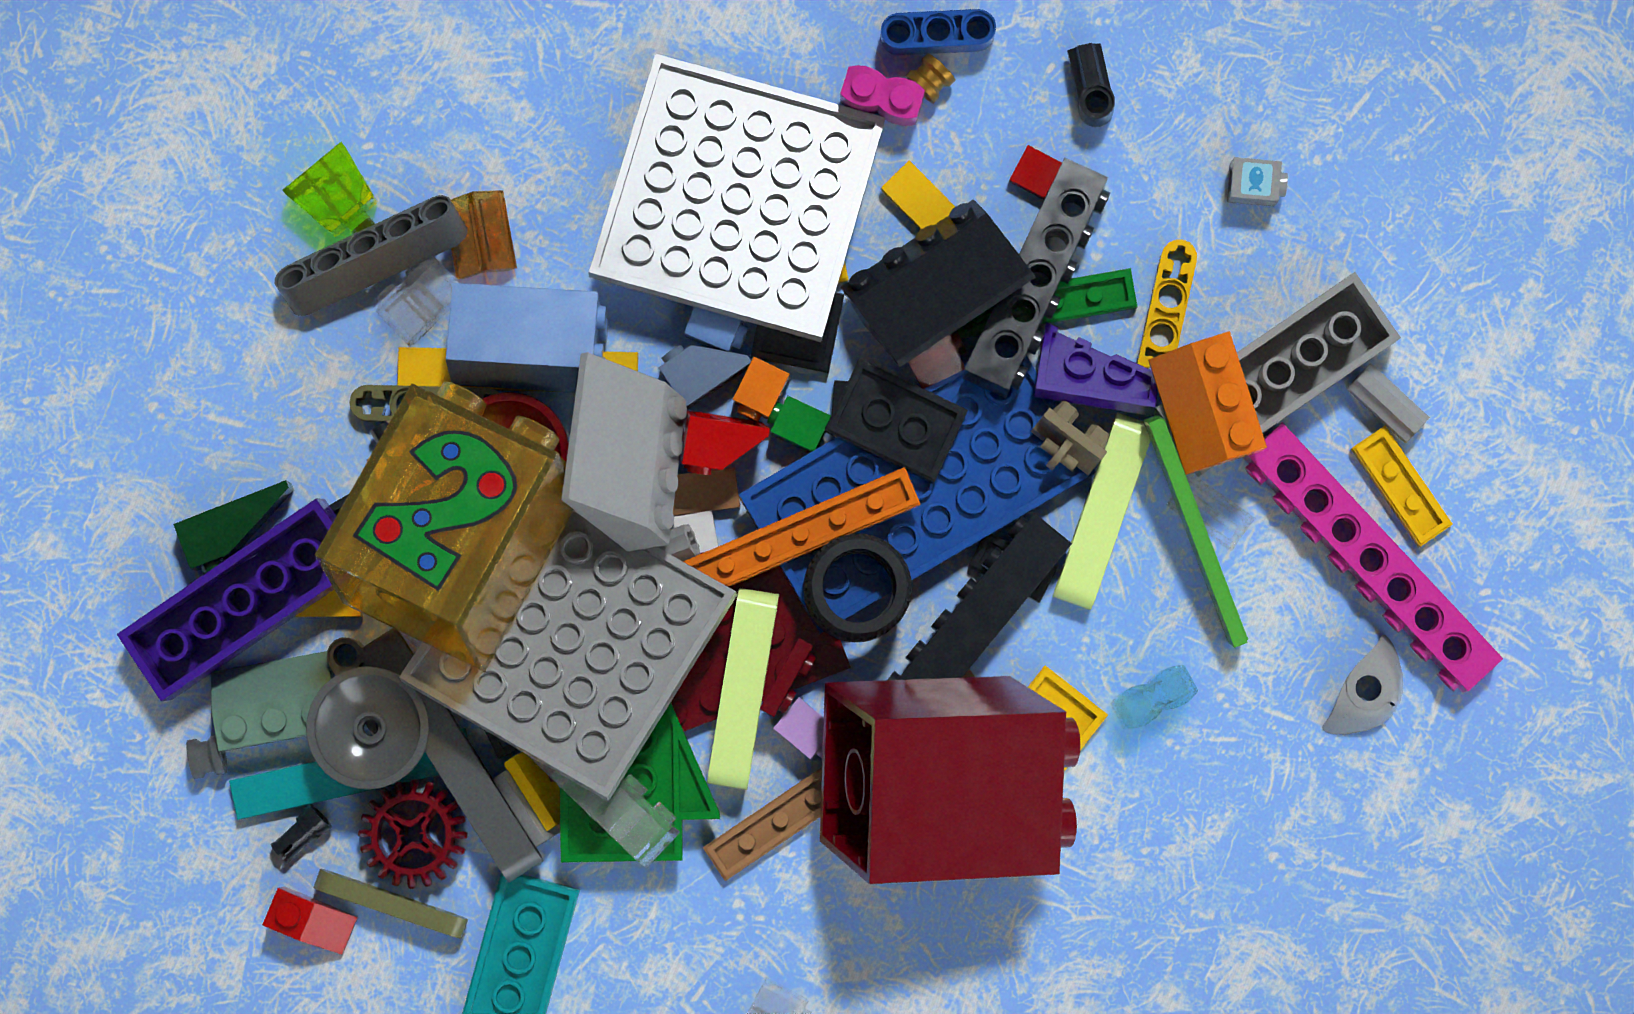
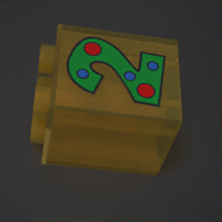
M443 382L437 394H434L411 383L315 553V557L343 604L485 672L574 509L562 501L566 461L559 456L558 452L554 451L559 438L551 430L538 422L526 417L516 416L508 429L482 417L487 407L486 403L471 391L457 384Z

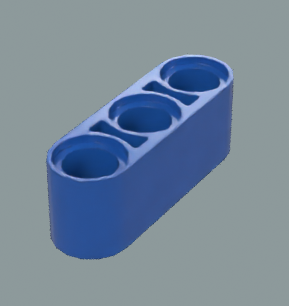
M981 9L895 13L885 18L882 23L880 40L883 48L893 55L978 52L987 49L992 44L996 32V22L989 12ZM976 21L982 22L988 28V35L982 39L972 38L966 29L969 24ZM938 23L946 26L949 31L948 37L942 41L931 39L927 34V29L931 25ZM897 25L905 27L909 32V38L902 43L891 41L887 36V32L891 27Z

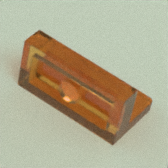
M503 190L472 191L450 199L468 228L465 239L460 244L451 248L457 279H466L481 273L505 272L516 269L517 264Z

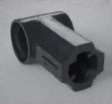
M1101 43L1078 45L1073 49L1067 50V55L1077 95L1079 115L1085 124L1092 127H1101L1111 120L1115 107V96L1110 87ZM1099 97L1107 103L1108 107L1104 112L1093 113L1087 109L1085 104L1089 99Z

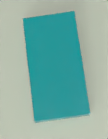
M500 874L462 1014L547 1013L580 889L525 874L509 883L504 875Z

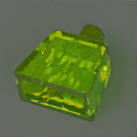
M342 142L337 144L283 189L284 193L296 205L334 237L341 234L347 228L355 234L375 224L366 212L375 206L378 201L350 152Z

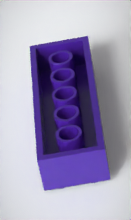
M316 498L117 633V636L160 701L173 700L360 573L369 564L327 501Z

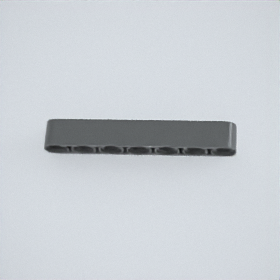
M393 627L362 647V652L371 667L387 669L399 675L402 674L414 655L396 627ZM418 692L425 703L429 717V738L425 753L501 873L510 883L544 860L494 784L492 776L450 710Z

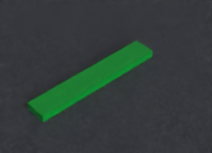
M1131 268L1071 278L1069 284L1061 282L1055 294L1061 297L1052 320L1044 317L1041 325H1046V322L1052 324L1137 309ZM1050 282L1037 284L1034 286L1044 287L1047 286ZM995 305L938 343L980 336ZM1018 307L1012 311V316L1018 322L1025 323L1033 319V314L1025 307Z

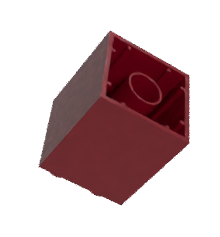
M1011 676L825 683L820 842L868 884L1060 874L1061 848L1072 847L1077 834V818L1074 805L1069 798H1063L1064 767H1075L1080 756L1081 744L1077 723L1071 717L1066 718V711Z

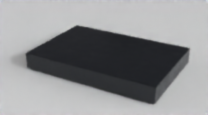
M859 358L824 432L899 468L905 467L907 472L930 483H934L968 410Z

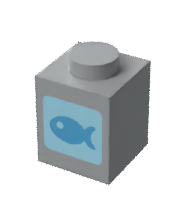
M1234 157L1230 163L1227 202L1274 207L1279 201V196L1285 197L1287 191L1288 173L1281 172L1282 161Z

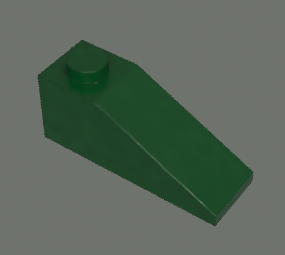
M285 480L174 523L175 531L190 569L195 571L202 569L203 574H205L238 552L294 491L292 484Z

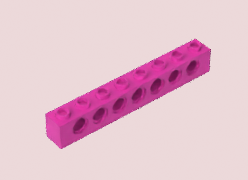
M1283 422L1264 438L1267 445L1266 449L1244 457V460L1248 463L1245 467L1247 473L1259 485L1266 482L1276 493L1272 497L1275 503L1286 514L1289 515L1293 511L1303 522L1300 526L1302 532L1313 543L1317 544L1321 541L1331 553L1327 555V558L1341 573L1344 574L1348 570L1357 579L1358 583L1354 586L1368 602L1372 603L1376 600L1386 610L1382 614L1386 622L1397 632L1403 629L1414 640L1409 644L1410 647L1422 660L1427 662L1431 659L1441 669L1437 675L1450 690L1454 692L1458 688L1461 692L1470 691L1503 660L1502 656ZM1280 462H1290L1296 467L1297 478L1293 483H1285L1278 477L1277 467ZM1308 491H1317L1323 496L1325 504L1321 512L1315 513L1306 507L1304 499ZM1337 520H1344L1351 526L1352 535L1347 542H1340L1333 536L1332 527ZM1365 549L1373 550L1379 557V566L1374 572L1365 570L1360 564V555ZM1392 579H1399L1406 585L1407 593L1402 601L1393 600L1387 592L1388 584ZM1420 608L1430 610L1434 616V624L1428 631H1424L1416 625L1415 615ZM1449 637L1457 639L1462 647L1461 655L1456 660L1448 659L1443 653V644Z

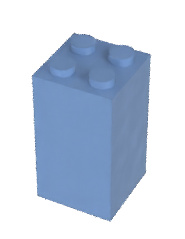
M453 283L446 349V363L452 385L576 393L581 353L588 352L605 359L603 357L604 346L600 343H607L608 338L607 306L600 305L597 291Z

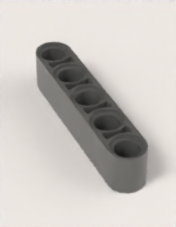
M438 195L285 266L277 273L274 284L293 313L298 316H306L455 247L465 239L468 228L450 198L445 195Z

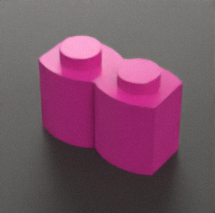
M855 65L848 67L840 92V102L845 107L871 114L878 113L881 117H885V120L893 124L912 126L916 125L924 100L925 90L912 80L901 77L886 78L882 73L873 68Z

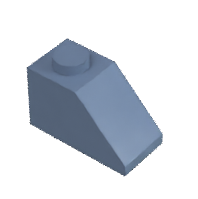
M679 345L661 358L664 364L658 368L670 387L686 399V407L689 410L746 371L751 360L748 355L691 345L684 350L682 345Z

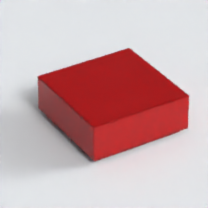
M1027 145L1009 182L1044 200L1062 162Z

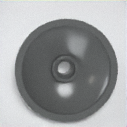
M378 667L349 669L330 679L315 696L307 717L306 732L308 745L318 765L337 782L359 789L386 787L408 775L422 758L429 738L428 712L418 691L401 682L399 674ZM370 720H374L378 724V732L373 736L367 735L364 730L365 724Z

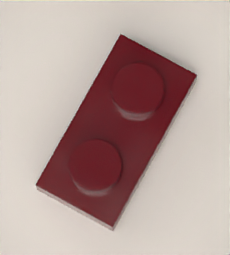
M800 638L797 640L760 710L775 717L778 710L783 713L787 712L797 693L790 689L798 675L803 678L806 677L816 659L815 656L810 654L813 645Z

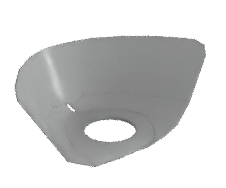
M1386 635L1381 636L1377 645L1358 662L1346 678L1333 711L1322 726L1325 732L1331 734H1352L1367 731L1383 724L1397 709L1403 693V673L1394 645ZM1371 675L1379 680L1381 692L1375 700L1365 701L1357 695L1356 684L1361 677Z

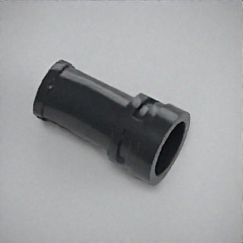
M309 804L296 818L297 822L270 844L277 855L282 854L281 859L286 863H289L312 839L317 840L323 833L332 828L328 819L312 804Z

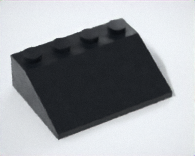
M973 199L968 203H962L953 208L949 216L935 225H929L921 229L914 239L902 247L889 250L882 260L875 265L853 274L849 282L840 288L862 324L901 367L1036 277L987 212Z

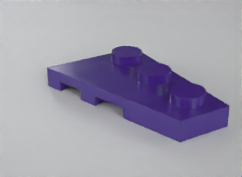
M1046 322L1034 397L1154 416L1158 390L1150 369L1117 354L1109 356L1091 348V342L1080 337L1077 340L1067 337L1058 332V327Z

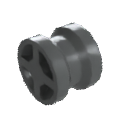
M216 735L210 736L208 741L203 742L197 739L187 740L188 763L194 779L203 778L209 772H214L217 775L227 773L226 752L218 751Z

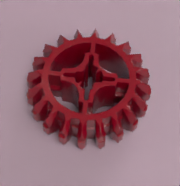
M411 780L410 792L407 793L401 781L396 782L395 791L397 795L394 797L387 788H383L380 790V794L385 803L382 805L374 799H371L368 803L372 809L377 811L376 815L362 814L361 820L371 823L372 826L371 830L362 829L358 831V836L360 837L371 836V844L361 846L360 850L362 853L374 850L376 856L369 859L367 865L374 867L380 862L384 865L378 873L380 879L387 877L390 871L395 872L392 879L393 886H399L403 876H407L409 889L416 888L417 876H421L425 887L431 886V872H434L440 880H444L447 877L446 872L441 867L444 863L449 868H457V861L450 857L452 852L459 855L465 854L466 849L455 845V840L468 838V832H456L455 825L466 822V817L464 815L452 817L451 812L458 809V803L454 801L447 806L443 804V801L449 794L445 789L440 791L436 798L433 797L435 784L432 782L426 784L423 793L419 792L420 785L418 780ZM408 800H417L428 804L424 811L420 812L412 820H408L392 810L398 804ZM437 813H439L445 825L446 837L443 849L437 845V842L432 839L429 833V827ZM384 820L389 823V826L397 834V843L390 855H388L382 843L381 832ZM424 820L420 826L423 832L418 833L423 834L422 840L424 842L413 841L409 845H405L406 840L404 837L407 834H404L405 828L403 826L415 827ZM412 849H420L435 858L430 864L421 868H410L399 864L403 857Z

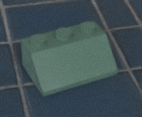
M327 651L212 672L211 712L218 751H230L306 737L307 717L310 706L318 691L334 677V672L327 661Z

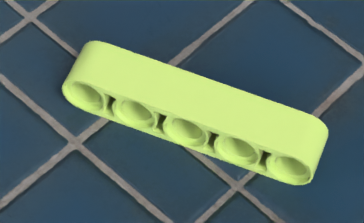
M1118 412L1116 413L1109 432L1108 441L1104 448L1107 453L1098 463L1071 541L1072 545L1068 549L1053 593L1054 598L1088 610L1092 609L1151 441L1144 421Z
M743 588L738 590L707 784L744 790L748 788L779 594Z

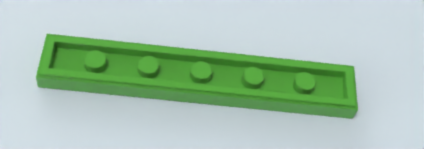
M1157 415L1143 420L1227 641L1234 648L1248 643V637L1166 422Z

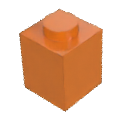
M753 357L733 397V403L739 405L737 413L756 422H759L761 417L768 420L775 404L781 398L790 379V374L761 359Z

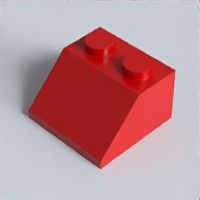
M687 410L682 431L683 449L679 456V461L684 464V468H687L688 472L711 475L712 469L723 470L769 436L770 428L760 421L756 422L748 419Z

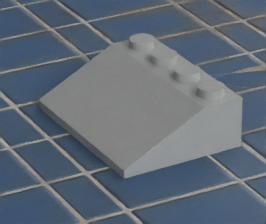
M588 352L581 353L562 501L626 551L669 545L670 532L674 524L673 507L675 491L678 488L679 456L683 449L682 431L687 414L686 399L664 381Z

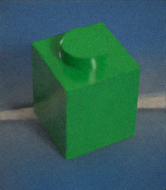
M787 395L784 404L777 401L767 423L773 425L770 431L771 436L811 453L818 448L831 415Z

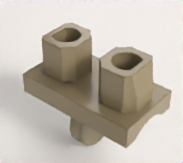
M1062 401L1053 410L1049 408L1031 432L1044 441L1040 447L1052 456L1046 464L1050 470H1053L1060 462L1071 471L1078 467L1089 475L1107 453L1104 448L1108 441L1109 433L1098 425L1093 424L1087 429L1085 434L1074 427L1072 424L1079 413L1067 401Z

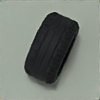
M868 534L844 535L823 546L810 562L803 583L804 601L813 621L830 636L847 642L871 641L889 632L903 618L908 609L912 594L911 575L901 554L885 540ZM850 554L869 556L878 561L889 575L892 586L890 601L886 609L878 617L870 621L860 623L846 621L837 616L826 603L823 594L825 574L829 567L843 556Z

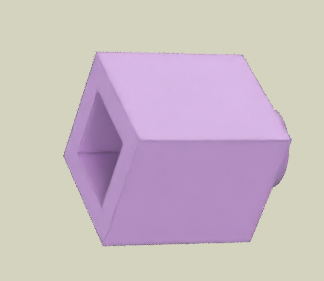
M798 697L773 729L809 759L815 753L822 758L824 718Z

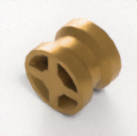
M927 53L922 58V65L917 70H910L905 75L906 79L916 82L925 90L924 98L933 104L939 98V92L942 88L951 86L956 80L952 73L930 53Z

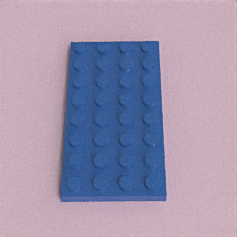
M1002 342L995 346L996 353L1003 358H1011L1017 353L1015 347L1007 342ZM1027 355L1022 366L1028 368L1019 390L1010 389L1007 398L962 379L968 362L923 387V389L967 409L968 412L934 483H930L907 472L921 506L855 533L876 536L891 544L905 560L909 568L911 581L1096 473L1093 469L1087 475L1078 467L1071 471L1060 462L1053 470L1046 466L1052 456L1040 447L1044 441L1034 435L1031 430L1049 408L1053 410L1056 404L1054 400L1034 397L1038 373ZM835 438L741 492L738 497L756 528L760 529L901 468ZM817 549L779 567L816 630L821 634L824 631L810 616L803 595L805 574L810 562L820 550ZM850 554L836 560L827 570L823 581V594L826 603L837 616L844 620L892 592L891 581L884 567L875 559L863 554Z

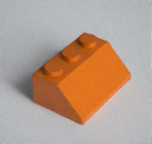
M1230 331L1187 344L1148 360L1185 475L1249 456L1267 448Z

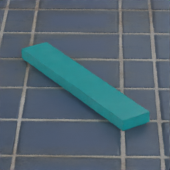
M463 728L462 731L468 738L466 728ZM424 752L415 768L397 782L407 783L411 782V780L439 776V773ZM316 761L229 780L237 820L376 790L353 788L337 782L326 774Z

